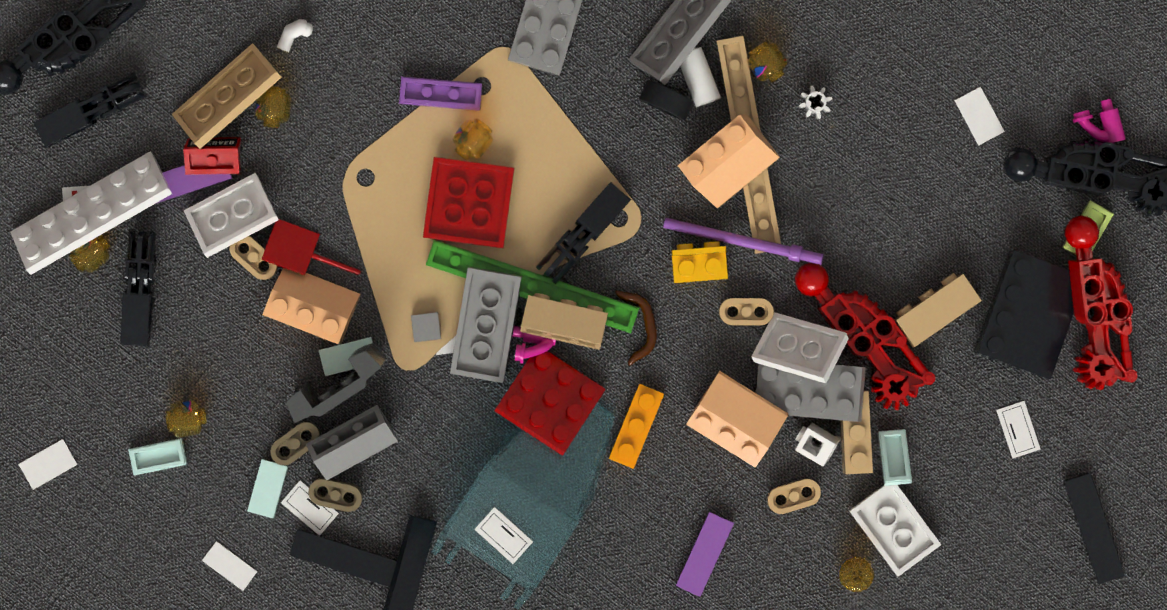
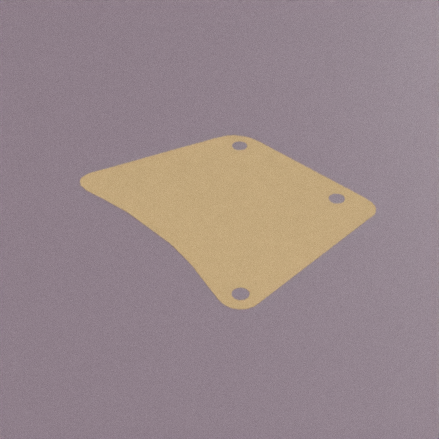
M498 47L491 50L452 80L474 83L477 78L485 77L490 81V91L485 95H481L480 111L419 106L357 155L345 173L343 194L393 359L401 369L406 371L416 370L425 365L443 346L457 335L466 278L426 265L434 239L423 238L434 157L515 168L504 249L444 240L438 241L540 275L546 272L560 254L556 252L541 270L536 268L537 264L568 229L571 232L577 226L575 224L576 220L610 182L631 199L623 209L628 215V221L622 227H615L610 223L595 241L591 239L587 243L589 248L581 257L627 241L636 234L641 224V213L637 204L529 67L508 61L511 48ZM460 127L466 142L458 140L454 136ZM362 169H370L375 175L373 184L368 187L361 186L357 181V174ZM582 231L578 238L581 239L586 233ZM564 259L559 266L567 263L568 261ZM438 312L442 339L414 342L411 315Z

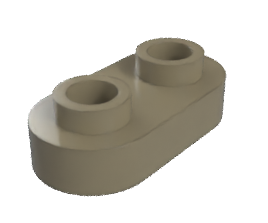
M311 422L298 424L273 443L270 451L272 459L279 465L293 463L309 451L306 444L320 436L319 428ZM305 430L310 431L312 434L311 439L308 441L302 437V433ZM283 446L290 449V454L286 457L280 452Z
M324 477L314 480L308 491L309 498L314 504L345 512L355 511L363 500V493L357 485L334 479L326 481ZM319 487H326L328 494H320ZM348 492L352 493L354 500H346L345 494Z

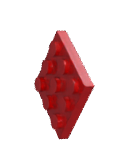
M434 157L423 238L504 249L515 168Z
M546 351L527 360L494 411L563 456L606 389Z

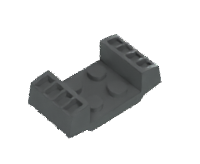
M373 343L357 349L348 359L356 371L346 376L340 383V387L336 388L335 385H332L324 390L319 397L309 382H306L286 402L294 423L311 415L320 417L364 389L372 379V375L387 360L386 356Z

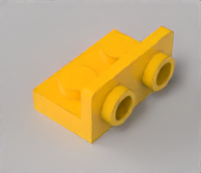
M720 241L705 242L704 248L694 249L693 243L677 245V250L671 251L674 283L728 279L726 246H720Z

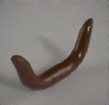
M616 290L615 294L623 301L637 304L643 313L647 339L644 346L634 352L629 358L628 365L631 366L649 355L654 349L657 340L655 319L652 307L647 299L639 294Z

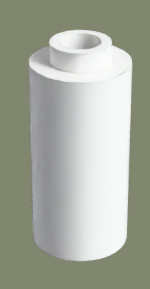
M695 46L680 68L697 108L720 99L721 96L702 47L696 48Z

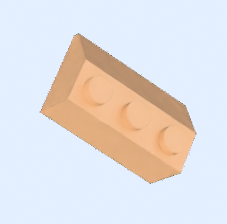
M740 114L681 162L678 167L693 187L716 208H719L777 161L780 156L750 117Z
M283 268L271 291L262 315L333 343L342 344L361 294L311 274L305 273L304 276Z
M719 371L696 405L686 425L756 468L789 414Z

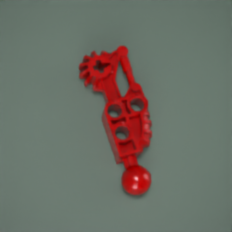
M1080 215L1068 222L1064 233L1067 242L1076 249L1077 259L1068 261L1074 315L1079 323L1086 325L1089 344L1081 349L1083 357L1074 358L1076 362H1079V366H1076L1073 370L1080 373L1076 380L1081 383L1085 382L1086 388L1092 389L1095 387L1097 390H1103L1105 385L1112 386L1117 379L1129 383L1135 382L1137 379V372L1133 370L1132 353L1128 335L1132 332L1131 316L1133 314V307L1128 300L1127 293L1123 291L1126 288L1125 283L1121 282V274L1119 271H1115V265L1111 262L1105 263L1102 258H1093L1092 246L1099 239L1100 231L1097 223L1088 216ZM1089 280L1091 289L1087 293L1085 291V284ZM1117 303L1119 305V312L1115 316L1113 307ZM1092 307L1094 315L1093 318L1089 319L1088 311ZM1109 328L1120 335L1122 364L1110 349ZM1099 363H1100V364H1105V365L1099 366L1098 368H1095V366H1098Z
M811 262L802 265L795 275L797 289L806 296L816 297L821 304L817 309L830 327L847 333L849 339L845 345L846 348L853 355L866 356L876 369L871 379L873 382L879 383V385L870 389L871 392L880 393L875 397V402H881L885 399L883 408L888 409L892 403L894 410H899L900 402L904 406L910 405L906 396L915 398L917 397L919 387L931 385L935 382V375L929 372L918 356H915L906 344V336L896 325L894 319L889 317L883 308L879 309L877 307L879 304L876 301L872 302L868 299V295H860L856 290L848 294L842 292L834 295L827 287L829 275L822 265ZM842 315H847L851 320V326L847 330H842L838 325V320ZM880 320L886 321L889 326V330L885 335H880L876 330V325ZM860 336L867 340V348L863 352L858 351L855 347V340ZM881 345L899 347L918 375L895 366ZM890 381L896 383L901 381L897 386V393L889 392L891 388Z

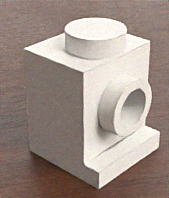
M811 423L808 428L803 426L795 440L799 444L795 451L824 466L832 456L841 437L834 436ZM816 438L817 440L821 441L822 444H815L813 439Z

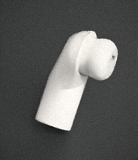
M298 19L286 25L277 48L289 52L296 37L301 35L308 37L313 31L312 24L308 23L305 19Z

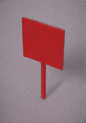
M281 219L275 222L261 259L304 276L311 258L356 275L361 273L356 268L313 253L320 234Z

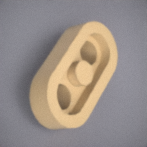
M251 236L230 245L229 250L232 257L257 279L267 280L276 274L278 266L269 262V269L263 272L260 270V264L264 261L261 259L265 248ZM243 243L249 246V251L245 254L240 252V246Z
M730 298L725 300L719 308L721 320L728 325H765L771 321L774 314L771 303L762 298ZM731 306L735 307L738 311L735 317H730L727 313L728 308ZM757 307L764 309L762 317L755 315L754 311Z
M805 478L773 488L768 494L767 503L773 512L785 514L814 505L821 496V490L814 480ZM804 487L811 489L810 496L804 497L801 492ZM778 495L785 496L786 501L784 504L778 505L776 503Z

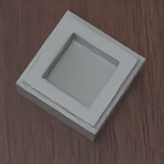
M438 312L411 315L414 342L442 339Z

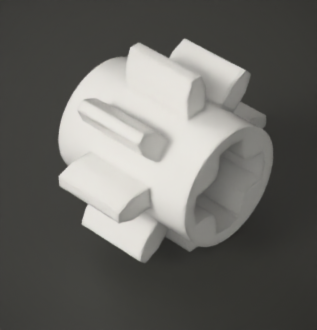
M810 86L809 95L806 93L800 94L805 101L798 107L807 110L806 118L812 113L816 114L817 119H820V112L822 110L830 112L826 102L831 101L832 97H825L823 94L825 92L824 87L818 92L815 91L813 86ZM818 96L822 107L817 106L815 109H812L810 107L812 102L809 101V98L814 99Z

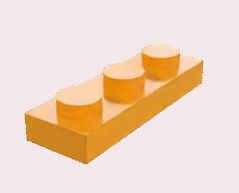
M642 384L638 385L610 453V460L634 469L664 393Z

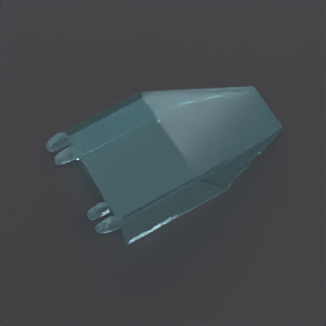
M596 404L563 456L517 427L502 439L440 533L431 553L434 555L439 553L447 537L457 544L453 550H450L445 562L450 564L462 546L512 579L502 593L501 599L505 601L510 596L516 583L525 588L515 601L514 607L519 610L548 571L594 497L615 415ZM494 507L533 541L514 564L474 530Z

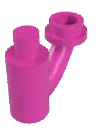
M1111 99L1100 101L1103 112L1099 114L1103 130H1100L1090 122L1089 119L1093 118V115H1090L1089 110L1073 114V123L1079 122L1093 138L1100 142L1115 143L1126 140L1118 108H1113Z
M514 326L513 337L523 338V342L537 344L529 348H525L526 343H522V345L517 344L515 361H520L523 364L524 359L540 355L556 344L554 339L520 332L521 327Z

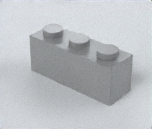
M375 405L308 442L306 445L313 462L327 481L398 441L378 405Z

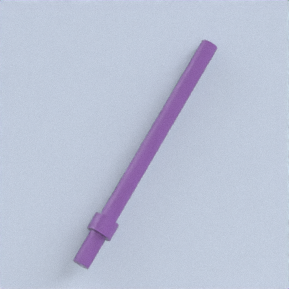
M665 218L664 228L789 257V260L795 262L803 260L821 265L824 254L803 250L802 246L794 244L790 247L670 218Z

